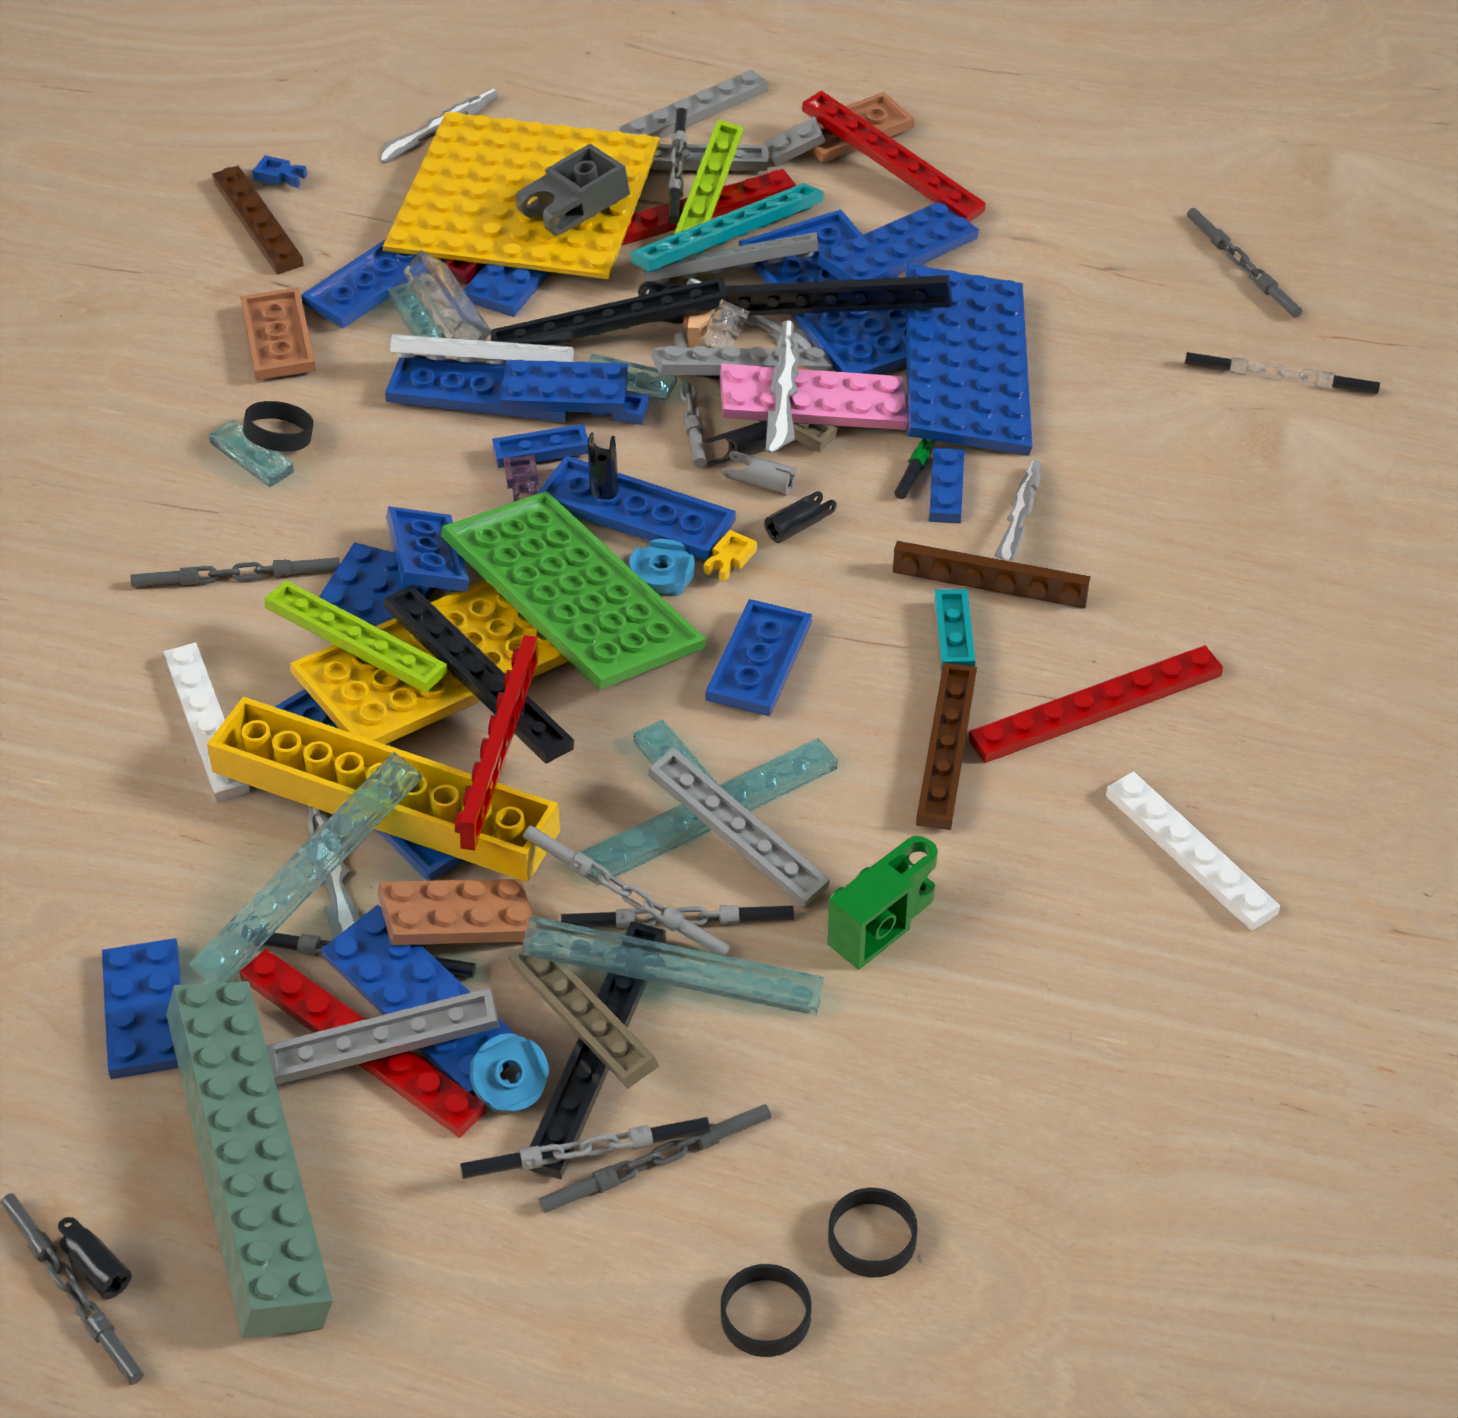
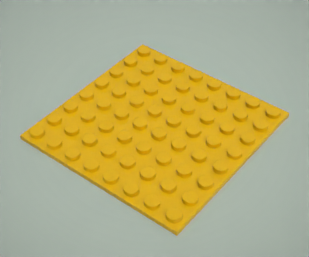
M445 112L383 244V251L609 279L658 149L660 137L646 134H628L620 131L595 130L593 128L569 127L567 125L543 124L536 121H518L511 118L501 119L485 115L476 116L459 112ZM588 144H592L625 165L630 195L564 234L556 236L547 231L544 226L543 214L530 218L519 212L516 207L517 193L522 188L546 175L545 169ZM538 197L530 198L527 205L538 199Z

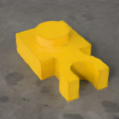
M729 530L712 549L713 557L704 563V574L710 575L713 570L720 569L719 580L725 582L730 576L732 567L741 570L756 553L757 541Z

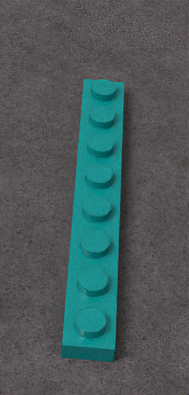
M805 183L631 251V263L643 268L647 272L658 271L662 266L680 262L683 258L692 254L702 253L709 247L725 244L729 239L747 235L749 231L759 227H767L770 223L779 219L789 218L791 214L801 210H809L812 206L823 202V191Z

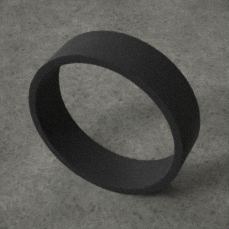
M262 401L254 403L246 409L243 434L253 444L268 450L281 452L297 451L307 447L311 442L314 421L308 412L298 406L279 401ZM279 419L293 423L304 431L292 434L275 433L260 428L253 421Z
M874 1187L852 1191L843 1196L831 1211L828 1226V1243L831 1253L842 1267L856 1275L871 1278L891 1275L902 1269L914 1254L917 1241V1219L911 1206L901 1196L892 1191ZM865 1204L882 1205L893 1209L905 1219L911 1230L912 1237L906 1248L892 1258L881 1261L862 1260L849 1254L838 1243L834 1234V1227L838 1219L845 1212L856 1206Z
M757 1264L742 1269L726 1284L721 1296V1324L727 1338L741 1351L759 1357L779 1356L797 1347L807 1335L811 1323V1296L806 1284L793 1271L774 1264ZM770 1280L780 1282L793 1289L800 1296L805 1305L806 1314L798 1328L783 1338L770 1341L752 1339L739 1332L731 1324L727 1316L726 1308L734 1293L741 1287L755 1281Z

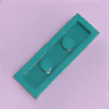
M968 589L935 590L934 605L941 671L943 663L975 667L976 660Z

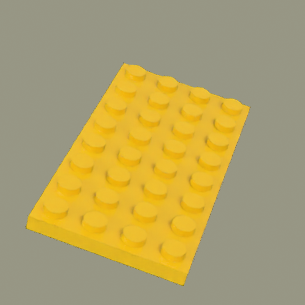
M486 580L468 586L467 592L457 591L431 602L504 673H506V670H512L514 648H520L524 635L538 637V664L533 677L569 661ZM395 618L375 626L436 658ZM334 644L290 663L291 674L339 729L382 744L390 743L480 702L448 669L447 674L428 692L424 693Z

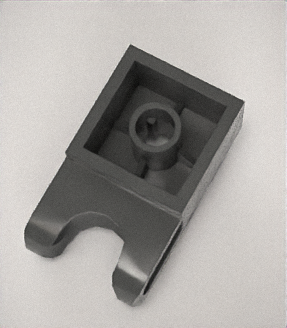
M588 144L545 169L546 175L522 188L517 193L516 207L519 212L530 218L543 214L544 226L547 231L556 236L564 234L630 195L626 167L597 147ZM538 197V199L527 205L530 198Z

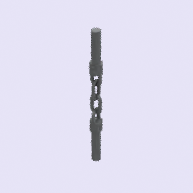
M1191 208L1188 211L1187 217L1210 238L1211 242L1219 250L1223 249L1227 257L1234 264L1242 266L1257 287L1266 295H1270L1293 318L1301 315L1302 309L1278 287V283L1262 269H1257L1246 253L1239 247H1234L1228 235L1221 229H1217L1196 208ZM1235 251L1242 256L1240 261L1234 257Z
M336 557L300 561L273 560V565L262 566L258 562L235 564L232 569L216 570L213 566L180 568L178 571L131 574L130 578L132 587L181 583V585L206 584L214 582L217 577L230 576L240 581L259 579L266 573H273L275 578L298 573L334 571L340 565V559ZM256 567L254 572L257 574L238 576L241 573L238 568ZM199 571H210L208 576L211 578L199 579Z
M763 1104L716 1125L713 1123L709 1124L710 1132L692 1135L683 1140L669 1141L654 1148L651 1153L633 1161L625 1160L595 1171L589 1178L539 1198L541 1208L544 1213H547L599 1191L602 1193L612 1189L621 1183L633 1179L637 1173L655 1165L663 1166L683 1158L688 1151L698 1147L701 1150L718 1144L720 1139L771 1118V1112L768 1106ZM676 1146L677 1154L661 1160V1151ZM648 1160H651V1161H649V1162H647V1163H645V1164H642V1165H640V1166L637 1167V1165H639V1164H641V1163H643V1162H646V1161H648ZM627 1166L626 1171L629 1174L618 1178L616 1170Z
M13 1193L4 1196L1 1200V1205L28 1241V1248L39 1262L45 1263L48 1267V1274L57 1287L67 1292V1295L76 1306L77 1315L85 1324V1328L96 1343L100 1342L127 1381L132 1385L138 1383L143 1378L144 1373L114 1333L115 1327L94 1302L88 1300L86 1294L79 1286V1280L76 1275L57 1256L55 1244L46 1232H41ZM61 1268L70 1278L66 1285L57 1276ZM73 1291H76L82 1302L78 1300ZM89 1308H91L94 1311V1314H92L88 1318L85 1314L88 1313Z

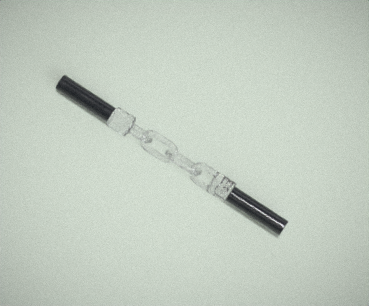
M1187 352L1185 364L1227 370L1230 373L1244 376L1246 372L1257 373L1261 378L1282 380L1283 378L1297 379L1304 385L1326 389L1335 387L1378 394L1380 382L1337 376L1333 372L1304 369L1299 372L1286 370L1283 365L1262 362L1259 365L1248 364V359L1232 357V359ZM1264 367L1280 369L1277 372L1279 376L1263 374L1265 371ZM1306 373L1317 375L1316 382L1305 380L1308 378Z

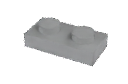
M815 116L765 140L775 166L826 142Z

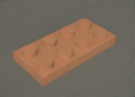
M885 92L845 106L889 137L914 128L915 118ZM818 123L826 142L809 151L824 163L854 152L857 149Z
M299 287L240 296L256 380L273 379L275 377L316 371Z
M519 879L386 881L379 883L377 893L391 945L526 942L533 940L538 932L523 882Z

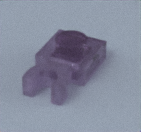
M526 455L503 458L507 488H512L514 502L520 500V495L523 493H528L531 496L536 495V485H539L535 456Z

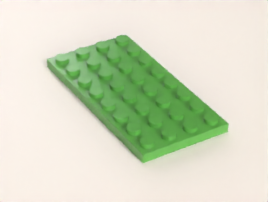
M547 491L442 526L441 537L598 690L704 649L706 638Z

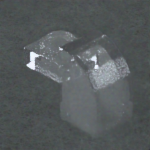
M721 300L714 314H711L698 346L707 348L734 347L736 338L747 320L749 311Z

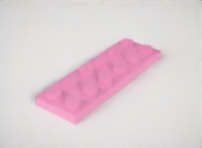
M721 364L719 373L723 418L767 421L768 410H775V396L770 393L775 367ZM797 369L799 375L794 381L798 392L789 397L793 423L906 430L908 417L902 376Z

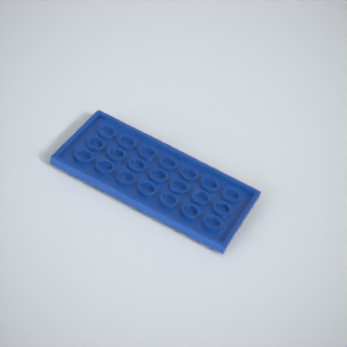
M840 209L739 241V246L816 232L818 251H814L812 256L797 258L796 255L786 256L785 260L777 263H768L767 260L756 262L753 269L765 284L835 281L839 279L817 264L819 254L863 234ZM906 309L790 314L816 348L822 349L828 356L836 372L882 375L907 366Z
M908 264L905 277L949 275L953 298L951 307L906 309L908 436L1030 455L1033 446L1023 283L990 278L983 275L960 273L953 270L930 268L924 265Z

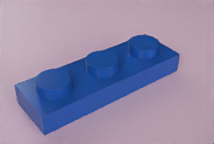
M584 424L492 438V446L498 468L564 458L566 455L574 457L588 454V437Z
M933 448L929 522L961 524L965 450Z

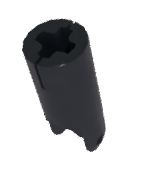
M767 421L719 434L703 441V444L721 439H726L728 442V452L721 458L709 461L708 464L714 465L732 460L729 456L731 451L749 455L765 450Z
M591 432L588 437L590 491L593 496L599 499L600 497L601 499L612 498L619 490L615 436L611 437L609 449H604L595 444L594 433Z
M816 491L766 517L764 520L765 529L773 541L781 543L832 514L837 507L836 501L828 500L820 504L823 500V494L820 491Z
M66 1217L60 1220L58 1229L64 1236L60 1240V1247L68 1255L70 1264L102 1298L112 1299L123 1292L131 1281L132 1275L130 1270L89 1229L84 1228L75 1218ZM66 1223H71L68 1227L64 1226Z

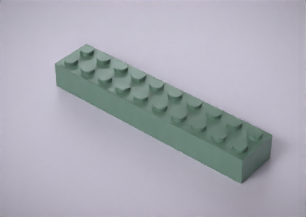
M249 981L174 985L166 1016L241 1337L250 1338L323 1329L333 1300Z

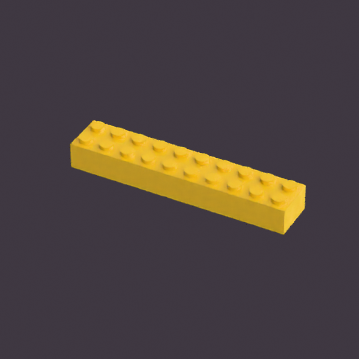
M244 696L207 743L213 773L525 882L530 881L547 854L546 851L523 838L529 825H532L553 839H556L560 833L558 803L497 783L475 851L460 849V833H455L454 830L455 818L458 811L464 810L463 797L466 786L472 787L473 784L471 773Z

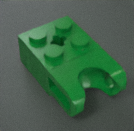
M912 836L871 867L863 868L856 878L844 888L839 887L836 889L828 902L827 945L860 970L909 931L911 919L928 907L934 899L935 884L927 876L937 865L938 849L936 845L925 837ZM913 852H923L927 855L915 864L909 860V856Z

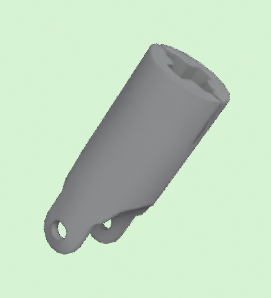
M731 451L729 453L730 458L736 462L746 464L748 467L740 470L727 467L721 469V473L727 478L787 495L791 492L796 478V468L737 451Z

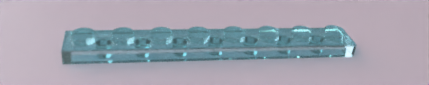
M817 738L719 786L750 812L836 770L838 759ZM680 804L581 853L606 868L610 875L617 877L711 831V829ZM594 867L589 872L598 879L602 872Z
M393 752L188 965L207 983L227 982L422 779L420 772L397 753Z
M534 916L529 918L521 953L522 955L817 1016L824 980L823 976Z

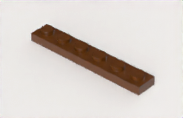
M237 165L212 173L214 184L278 275L304 266L302 255L241 168Z
M897 541L894 548L893 573L1079 608L1086 607L1091 576L903 541Z
M943 663L916 826L945 830L952 829L977 667Z

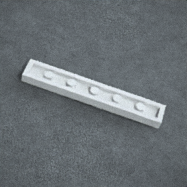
M395 334L391 335L390 352H396V356L402 358H413L415 354H427V358L432 360H444L445 356H457V360L462 362H475L476 358H485L491 364H506V360L573 362L574 358L573 347Z
M196 642L163 651L167 667L216 802L250 793L249 785L212 772L207 743L225 719Z
M1134 771L1107 787L1106 797L1251 932L1279 914L1280 905Z

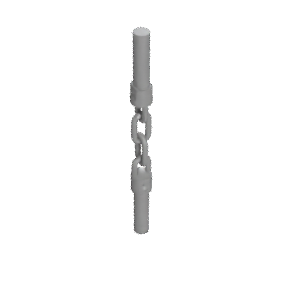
M676 333L674 336L675 346L678 348H688L685 333ZM684 381L680 385L682 400L688 402L689 408L684 413L686 432L690 437L693 463L696 467H702L706 464L702 440L703 425L701 413L697 408H694L693 401L697 398V388ZM685 386L687 390H690L692 386L693 396L690 392L686 394L687 397L685 396Z
M529 825L525 831L523 838L568 864L570 870L584 878L586 877L595 884L604 885L620 895L628 904L658 918L659 924L673 932L675 930L722 959L730 948L728 944L683 918L684 915L670 906L663 907L655 902L649 894L633 885H627L610 875L606 868L594 862L590 857L580 851L578 853L574 852L532 825ZM592 867L602 872L599 879L589 873ZM609 880L620 886L622 889H619L618 887L609 883ZM632 891L646 899L643 906L629 898ZM653 907L656 908V909H658L659 911H661L662 914H660L659 912L655 911V910L653 909Z

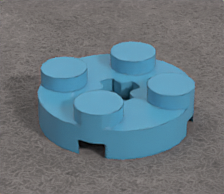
M656 539L650 541V546L641 550L640 545L633 551L630 556L629 567L657 594L678 596L684 592L685 586L694 577L695 560L692 553L690 555L686 552V546L682 543L670 539ZM661 564L667 565V568L660 569L659 567L661 566Z
M501 1034L485 1042L472 1058L470 1063L472 1088L481 1102L486 1104L491 1110L509 1113L521 1111L534 1104L542 1095L546 1080L548 1079L549 1066L544 1052L532 1040L516 1036L517 1034ZM507 1062L510 1067L517 1066L519 1073L514 1076L515 1083L510 1084L507 1079H501L500 1073L503 1071V1063Z

